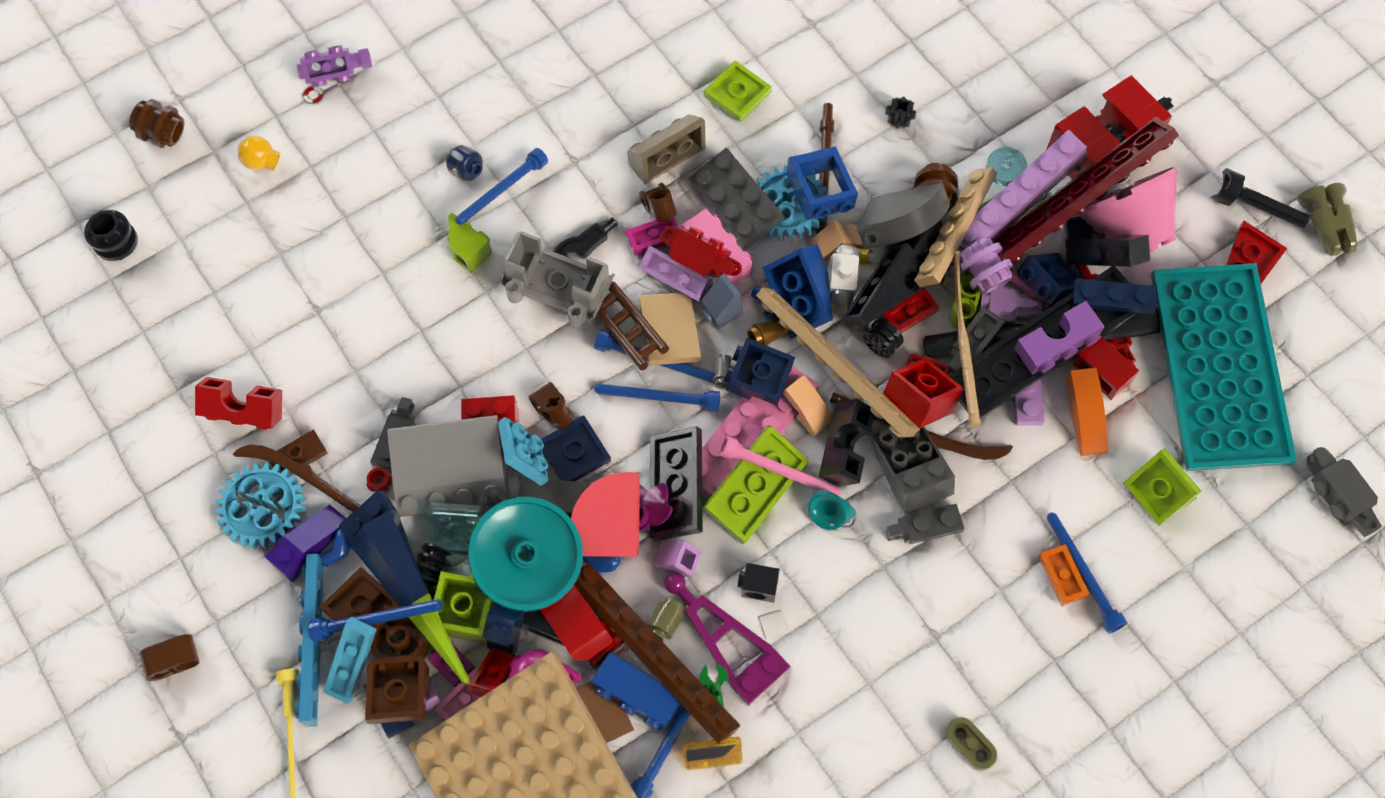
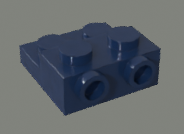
M1059 253L1029 255L1017 270L1021 280L1036 291L1038 298L1049 306H1053L1073 292L1075 279H1084L1071 265H1067V261Z
M746 338L743 347L737 346L732 360L737 361L735 368L729 367L723 381L728 383L726 391L751 400V397L754 396L777 406L796 357Z

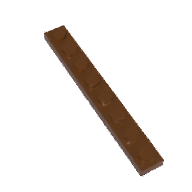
M590 563L582 566L574 584L584 599L718 744L736 733L741 725Z

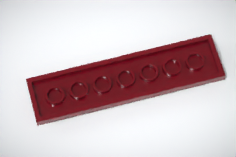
M1155 117L1014 223L993 243L999 242L1003 248L998 253L1001 261L1010 259L1011 263L1017 262L1024 252L1040 245L1044 237L1051 232L1061 229L1068 219L1081 214L1092 201L1104 197L1108 189L1116 183L1125 181L1136 168L1148 164L1152 156L1160 150L1169 148L1174 143V140L1180 136L1176 129Z

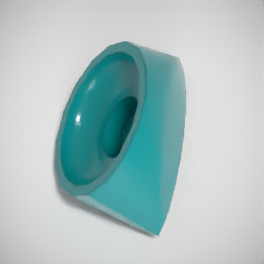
M815 490L808 505L810 518L816 525L826 530H836L842 527L857 514L855 509L846 500L826 490Z

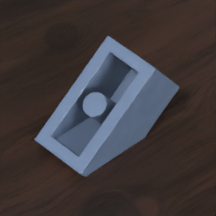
M725 273L717 279L701 300L704 308L701 312L709 324L714 323L718 329L744 313L740 294Z

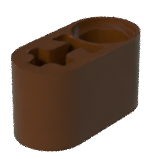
M190 634L180 635L149 646L139 653L146 681H158L191 669L200 663L193 635Z

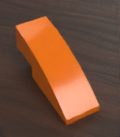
M1097 368L1071 370L1066 378V383L1071 399L1069 409L1080 455L1087 456L1107 453L1106 417Z

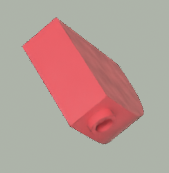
M620 472L605 476L592 483L581 494L574 506L571 520L579 532L583 556L637 557L639 555L640 472Z

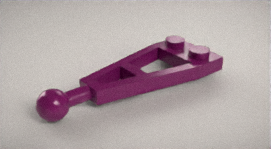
M671 572L665 577V589L671 594H678L688 605L685 613L714 661L727 671L729 686L748 706L790 669L791 666L769 643L703 595L696 598L686 588V580L681 573ZM702 607L724 623L711 635L697 615V612ZM731 630H734L763 652L737 677H735L716 646V643Z

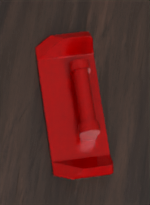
M575 584L559 601L540 610L575 661L589 660L613 642L612 637Z

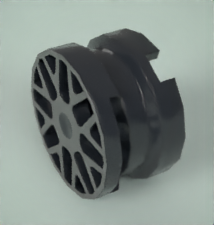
M882 318L876 319L872 323L871 328H867L862 335L863 341L868 348L876 355L885 359H889L894 354L895 349H898L904 342L900 331L889 321Z

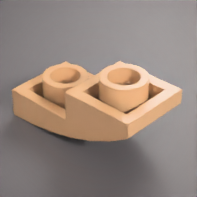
M804 375L782 393L799 412L796 418L813 437L831 423L832 417L825 403Z

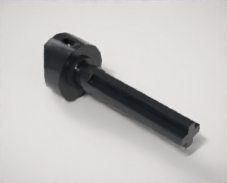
M1228 168L1222 171L1223 184L1218 194L1210 197L1226 206H1230L1237 199L1302 229L1305 228L1310 220V215L1250 188L1243 187L1245 176Z

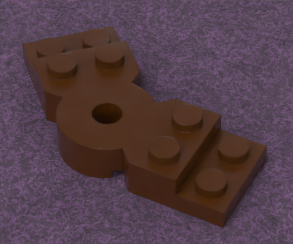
M362 567L320 605L322 611L333 621L400 607L383 585ZM409 617L369 625L377 630L371 645L375 658L367 665L366 723L378 724L426 719V696H429L430 669L424 658L429 651L430 642ZM405 637L401 643L394 644L398 638Z

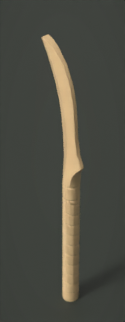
M956 251L954 259V290L958 320V344L966 391L970 427L975 428L979 427L981 423L969 338L963 320L960 290L961 251Z

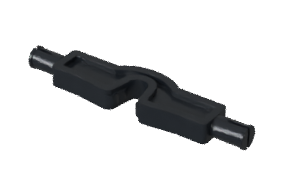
M613 217L601 226L595 223L579 236L571 237L561 242L554 252L568 257V253L574 252L583 259L587 258L598 246L608 239L607 233L618 226V223Z

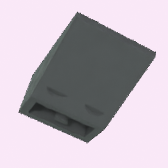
M925 427L920 428L913 437H898L889 428L869 435L891 490L905 514L954 495L955 475Z

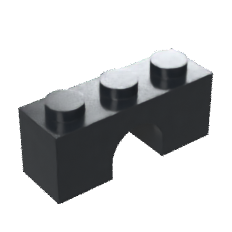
M1083 234L1065 239L1067 265L1131 267L1150 261L1149 235H1123L1106 238L1104 234Z
M857 398L835 404L819 478L837 487L860 483L865 458L853 452V449L860 437L871 434L874 414L870 410L871 406Z

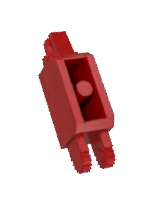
M665 226L660 240L670 247V258L702 276L717 277L724 273L725 275L738 276L742 272L741 263L730 257L732 251L723 247L724 242L710 237V239L703 236L704 232L690 226L688 230Z

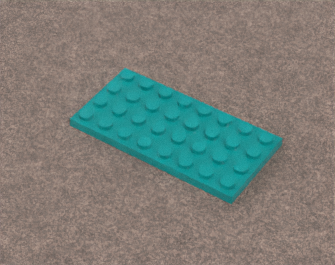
M1257 264L1153 270L1151 279L1152 284L1156 286V307L1159 312L1160 329L1186 471L1293 465L1296 463L1297 459Z

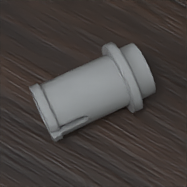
M722 354L715 357V376L712 381L716 388L722 390L728 386V383L723 381L729 367H731L732 361L731 356L725 354L724 364H722Z

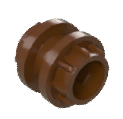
M154 99L138 102L133 108L129 119V127L135 132L137 139L147 141L152 137L153 145L159 148H164L166 145L170 147L175 145L181 138L185 124L184 118L179 115L176 108L167 106L162 110L161 103Z
M928 164L915 175L914 188L942 182L950 203L947 214L958 200V176L952 168L945 164Z

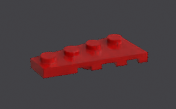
M1243 220L1225 265L1257 264L1260 284H1262L1287 248Z

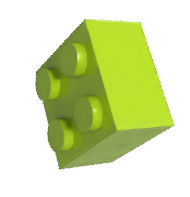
M441 572L434 600L439 599L442 602L443 607L441 611L437 612L448 636L487 644L488 640L482 638L486 615L495 603L480 591L473 577Z

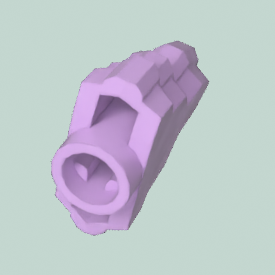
M1005 284L988 294L981 293L978 312L985 307L1005 320V323H1013L1017 318L1031 319L1043 312V304L1031 297L1021 296L1016 289L1006 287Z

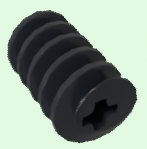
M423 543L421 548L425 553L417 554L416 558L420 562L417 565L430 596H435L436 592L432 589V586L438 585L439 580L437 576H440L441 572H445L442 566L450 567L452 565L446 559L447 556H452V554L434 544Z

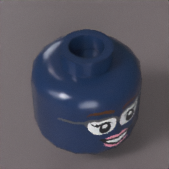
M459 145L448 152L446 167L453 176L463 181H471L481 174L483 159L477 151L467 146Z

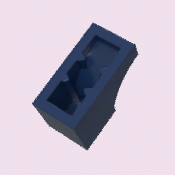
M494 604L486 615L482 638L488 640L487 648L491 649L493 647L515 654L525 612L509 610Z

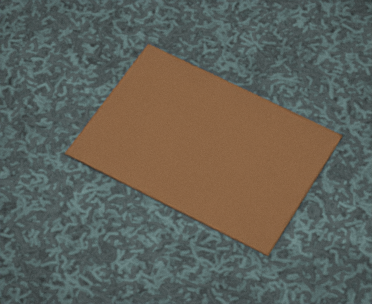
M591 681L576 688L606 743L634 731L627 713L618 707L620 703L612 698L606 701L594 693L596 689Z

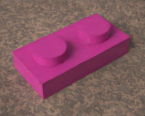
M673 218L666 222L654 220L626 230V236L634 256L645 253L649 245L654 248L665 246L666 244L660 240L665 226L679 229L675 219Z

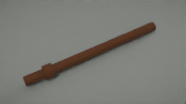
M825 103L823 105V119L820 120V132L822 133L821 150L831 148V136L835 121L832 119V103ZM830 171L820 173L819 179H822L823 187L827 188V195L829 193ZM827 216L825 221H819L820 228L817 229L816 234L827 226Z

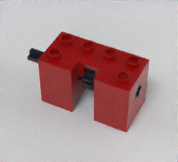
M1130 75L1103 93L1102 97L1106 100V104L1100 110L1101 114L1095 117L1083 106L1058 122L1054 127L1047 149L1068 130L1087 147V158L1068 174L1073 180L1156 117L1168 124L1172 117L1168 111L1174 107L1171 103L1172 99L1164 96L1157 101Z

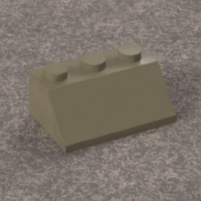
M689 114L674 120L670 126L654 132L651 137L643 142L634 144L627 151L628 164L644 184L649 183L705 149V120L702 117Z

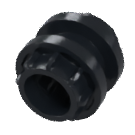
M101 210L89 218L84 229L86 241L100 258L107 261H118L126 258L133 253L138 243L136 230L126 216L116 210Z

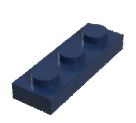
M1075 279L1073 283L1072 307L1087 301L1092 309L1153 314L1156 310V286Z

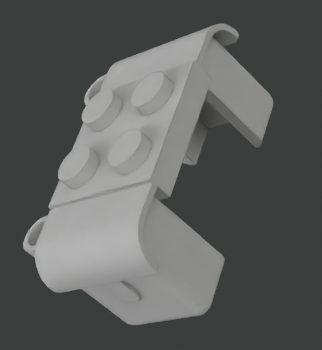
M520 231L516 234L503 261L504 272L500 278V283L505 287L507 298L511 303H518L522 300L523 296L567 312L570 325L580 327L585 319H595L615 274L609 275L608 265L591 257H587L586 264L547 249L543 251L540 238Z

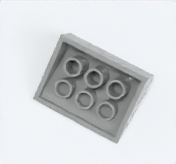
M497 415L387 430L393 490L399 517L481 507L478 503V497L487 494L493 500L490 491L495 486H500L509 495Z

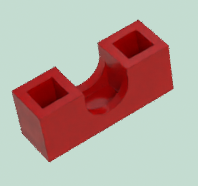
M205 377L195 385V415L212 421L225 420L230 421L234 425L248 424L256 426L258 429H272L282 419V390L257 385L246 395L245 403L239 401L233 395L232 381Z

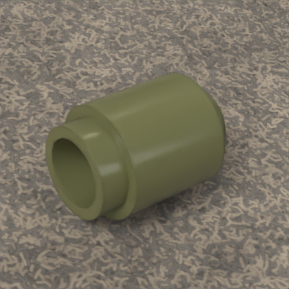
M665 597L664 601H660L647 624L648 627L662 641L665 638L672 639L684 616L683 611L685 607L677 600Z

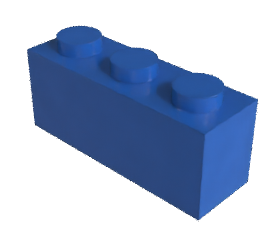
M611 652L591 681L596 689L594 691L596 695L606 701L612 698L620 703L618 707L631 716L634 713L644 718L643 723L655 731H658L659 728L666 731L682 706L662 683Z

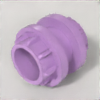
M984 238L967 247L960 255L963 262L960 265V269L963 273L971 271L974 279L969 284L972 289L979 288L982 294H988L1012 279L1010 268L1013 264L1010 259L1001 261L998 253L1003 249L999 242L993 243L990 238Z

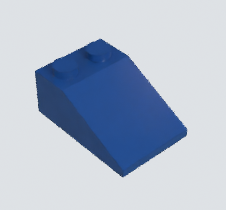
M818 244L800 248L762 267L770 289H774L814 328L833 321L828 270ZM788 330L790 339H793L798 336L792 330Z

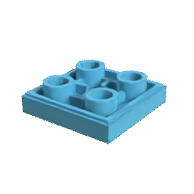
M506 417L498 421L505 463L540 486L547 483L548 475L546 469L548 468V463L543 456L542 448H544V444L540 437L536 434H530L520 423H514Z

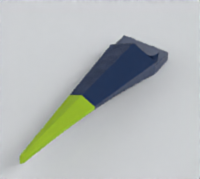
M377 490L341 522L339 526L350 541V547L400 607L432 601L412 553L398 511L385 492ZM438 612L409 617L463 683H469V678Z

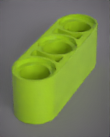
M961 270L962 311L967 314V316H963L965 328H967L973 320L981 292L979 288L972 289L969 284L974 279L971 271L963 273ZM967 289L972 291L973 293L968 294L964 290ZM954 296L949 322L954 328L958 329L956 300Z

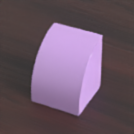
M661 540L652 565L669 573L679 572L684 577L693 578L702 552L684 540Z

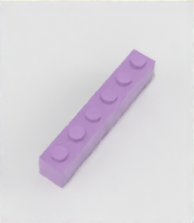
M1070 130L1066 131L976 213L959 248L963 251L984 238H990L992 242L998 239L1087 158V147Z

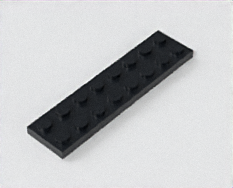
M1111 266L1092 279L1096 281L1129 283L1116 266ZM1073 292L972 359L980 420L1087 348L1084 344L1077 348L1078 352L1066 360L1062 357L1055 361V366L1044 373L1038 371L1033 375L1014 349L1019 339L1040 327L1050 338L1062 339L1066 337L1065 331L1059 322L1065 312L1074 308L1072 307ZM1092 309L1105 326L1099 335L1101 338L1138 314L1134 312ZM960 367L948 376L964 388L962 367ZM964 388L959 402L968 413L966 391Z

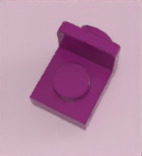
M451 642L468 675L476 668L475 665ZM433 648L428 660L456 687L461 682L460 678L436 649Z

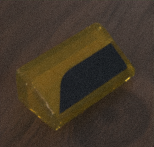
M739 736L727 738L720 744L714 739L682 744L686 770L742 763L741 737L739 738Z

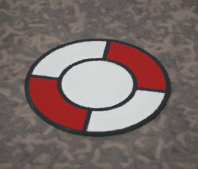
M311 86L303 92L304 101L310 104L318 103L324 96V92L320 87Z

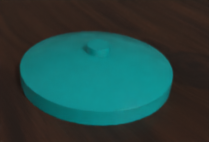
M534 497L512 498L492 507L475 526L468 546L469 569L480 591L495 604L509 610L521 612L541 610L559 601L576 582L583 561L581 538L571 518L556 505Z

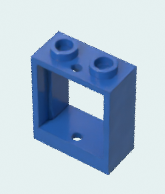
M836 146L789 157L786 175L807 220L821 219L827 215L839 212L846 213L854 209L858 192ZM832 170L842 192L814 199L805 177Z

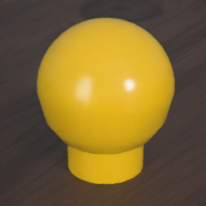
M249 136L238 147V157L245 167L254 170L268 168L274 171L281 154L273 150L270 143L260 136Z

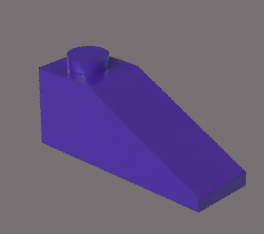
M329 504L283 536L264 557L274 568L293 583L302 573V565L306 564V554L319 555L334 540L335 532L340 529L339 524L346 518Z

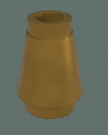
M779 320L753 324L752 328L747 330V335L749 339L767 346L786 334L788 330L779 323Z

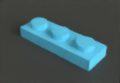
M353 617L346 621L323 690L324 693L346 704L353 700L377 630L376 628Z

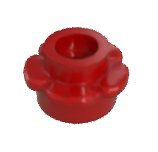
M384 468L372 469L366 478V486L371 492L377 490L386 492L393 482L392 475L388 474V470Z

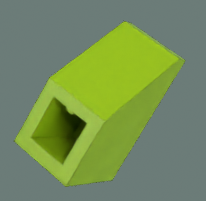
M451 213L448 219L449 248L452 257L470 273H473L492 254L489 243L490 239L484 232L474 230L469 221L462 225L457 224L455 221L456 215Z

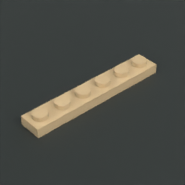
M992 166L976 169L969 175L964 189L959 193L956 204L950 210L949 217L941 227L935 243L930 247L928 256L919 268V272L914 280L919 287L941 282L955 252L997 175Z

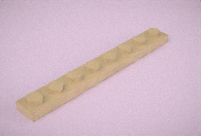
M762 287L756 295L762 301V307L772 314L775 313L780 318L779 323L789 331L792 330L798 335L796 339L799 343L807 348L810 347L816 353L814 356L819 362L824 365L828 364L834 370L833 375L839 381L847 382L853 388L851 392L858 399L865 400L872 406L870 408L871 412L880 419L884 418L890 424L889 429L898 437H913L920 428L774 289Z

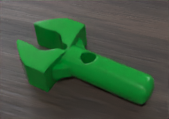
M715 662L718 675L715 678V682H713L708 677L707 665L704 664L698 675L699 681L710 689V693L724 707L721 686L723 682L729 681L728 673L719 663Z

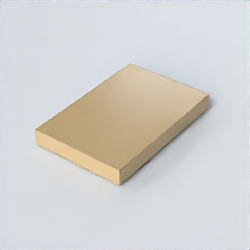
M684 293L639 296L641 314L669 346V350L665 354H661L657 349L648 356L649 366L700 362L701 352L691 297ZM644 334L645 344H647L650 340Z

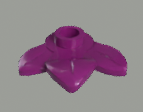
M665 483L658 484L649 491L640 485L639 531L646 530L650 525H661L670 517L673 508L666 504L669 493Z

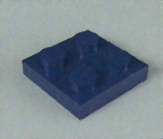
M584 415L572 421L567 427L558 429L541 439L544 444L542 451L561 481L575 482L611 461L610 455Z

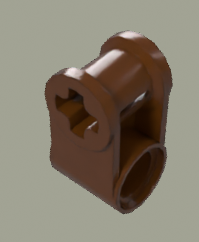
M662 182L654 189L639 192L644 209L656 221L666 222L677 216L671 192Z
M552 382L547 383L528 396L535 410L553 428H565L573 421L572 412L565 406L566 400Z

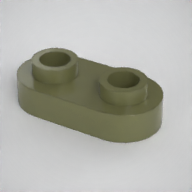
M964 717L955 718L949 723L946 728V738L972 768L979 771L991 768L996 762L997 751L984 734L969 719ZM961 729L964 731L965 738H958L955 735V730ZM977 751H981L985 754L984 761H980L976 758Z

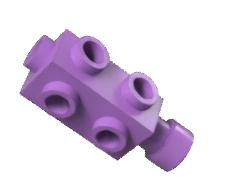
M342 45L328 48V52L319 54L318 50L305 52V57H301V64L297 65L300 79L305 78L306 84L312 83L313 87L326 85V80L336 78V82L350 80V75H353L355 72L354 68L362 67L366 69L373 66L368 48L360 49L357 53L350 54L349 48L343 49ZM342 58L345 64L338 66L335 60ZM319 63L321 69L315 71L312 68V64Z

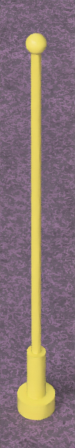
M284 669L276 672V684L282 686L283 717L287 718L290 798H296L292 718L295 717L294 684H296L297 674L299 673L298 669Z

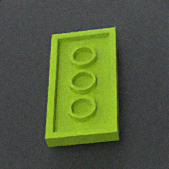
M771 425L765 427L748 449L798 471H802L809 462L803 454ZM740 459L702 508L743 544L749 540L794 480Z

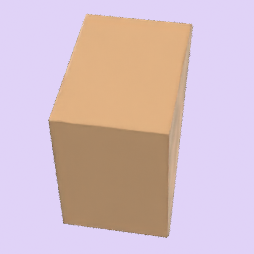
M835 220L809 240L810 246L818 244L824 261H828L841 245L864 249L856 225Z

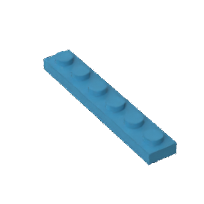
M306 554V564L302 565V578L305 580V590H302L300 595L301 606L304 607V617L299 620V631L303 635L302 645L298 647L301 673L297 674L296 679L297 689L300 690V701L296 702L295 715L305 727H315L318 725L321 641L314 642L311 639L308 626L310 620L322 618L320 605L323 603L324 563L318 554Z

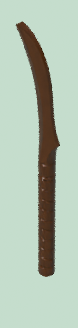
M833 392L830 398V402L834 404L852 400ZM874 415L875 421L890 426V424L884 418L880 419ZM927 431L937 448L976 459H999L1009 454L1013 448L1012 445H971Z
M250 444L238 448L232 454L235 457L258 458L278 464L337 501L352 513L360 506V504L318 477L312 471L310 465L294 461L274 449L263 445Z

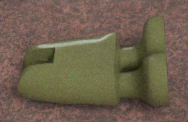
M1333 183L1325 189L1324 186H1317L1302 192L1297 197L1301 206L1314 207L1315 211L1310 213V219L1329 256L1339 255L1341 248L1345 253H1352L1357 250V236L1350 205L1344 204L1343 197L1347 192L1343 183Z

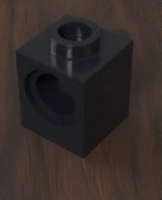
M747 563L746 570L740 571L737 587L742 588L741 597L774 603L780 569Z

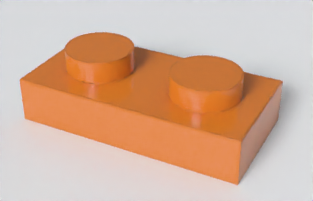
M1066 544L1039 554L1040 562L1061 606L1082 600L1090 595Z

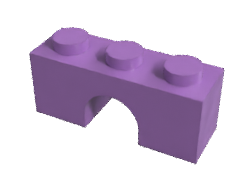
M1087 301L1063 314L1059 324L1065 331L1066 337L1062 339L1050 338L1040 327L1017 341L1014 349L1032 375L1038 371L1044 373L1055 366V361L1063 357L1066 360L1078 352L1077 348L1084 344L1087 347L1091 346L1101 338L1099 335L1105 326Z

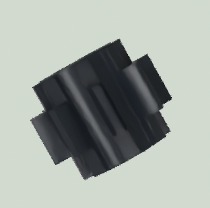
M903 96L902 98H893L891 106H886L885 114L889 115L887 123H890L891 126H896L898 129L900 127H909L911 120H914L917 111L913 110L914 102L907 100Z

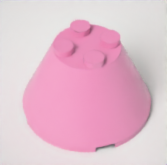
M1175 167L1165 169L1135 181L1133 185L1122 190L1119 188L1110 192L1104 197L1088 204L1079 216L1098 233L1104 234L1106 238L1123 235H1149V249L1151 253L1158 249L1159 243L1166 245L1176 240L1174 235Z

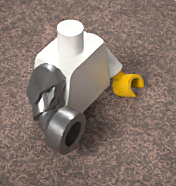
M841 245L829 259L828 279L831 306L837 311L841 319H843L855 298L858 265L872 264L869 261V253H873L872 249H858L848 245ZM869 323L855 326L854 328L858 331H865Z

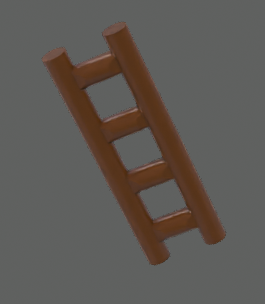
M613 281L608 289L611 293L604 298L596 316L639 370L643 371L648 367V363L645 360L646 357L656 349L661 354H665L669 350V346L616 282ZM618 301L623 309L611 318L605 310ZM631 317L637 325L624 334L618 326ZM644 333L650 342L640 350H637L631 342Z

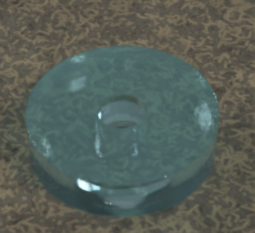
M1001 147L989 155L986 168L992 166L997 172L993 182L1007 186L1027 168V161L1024 155L1017 149Z

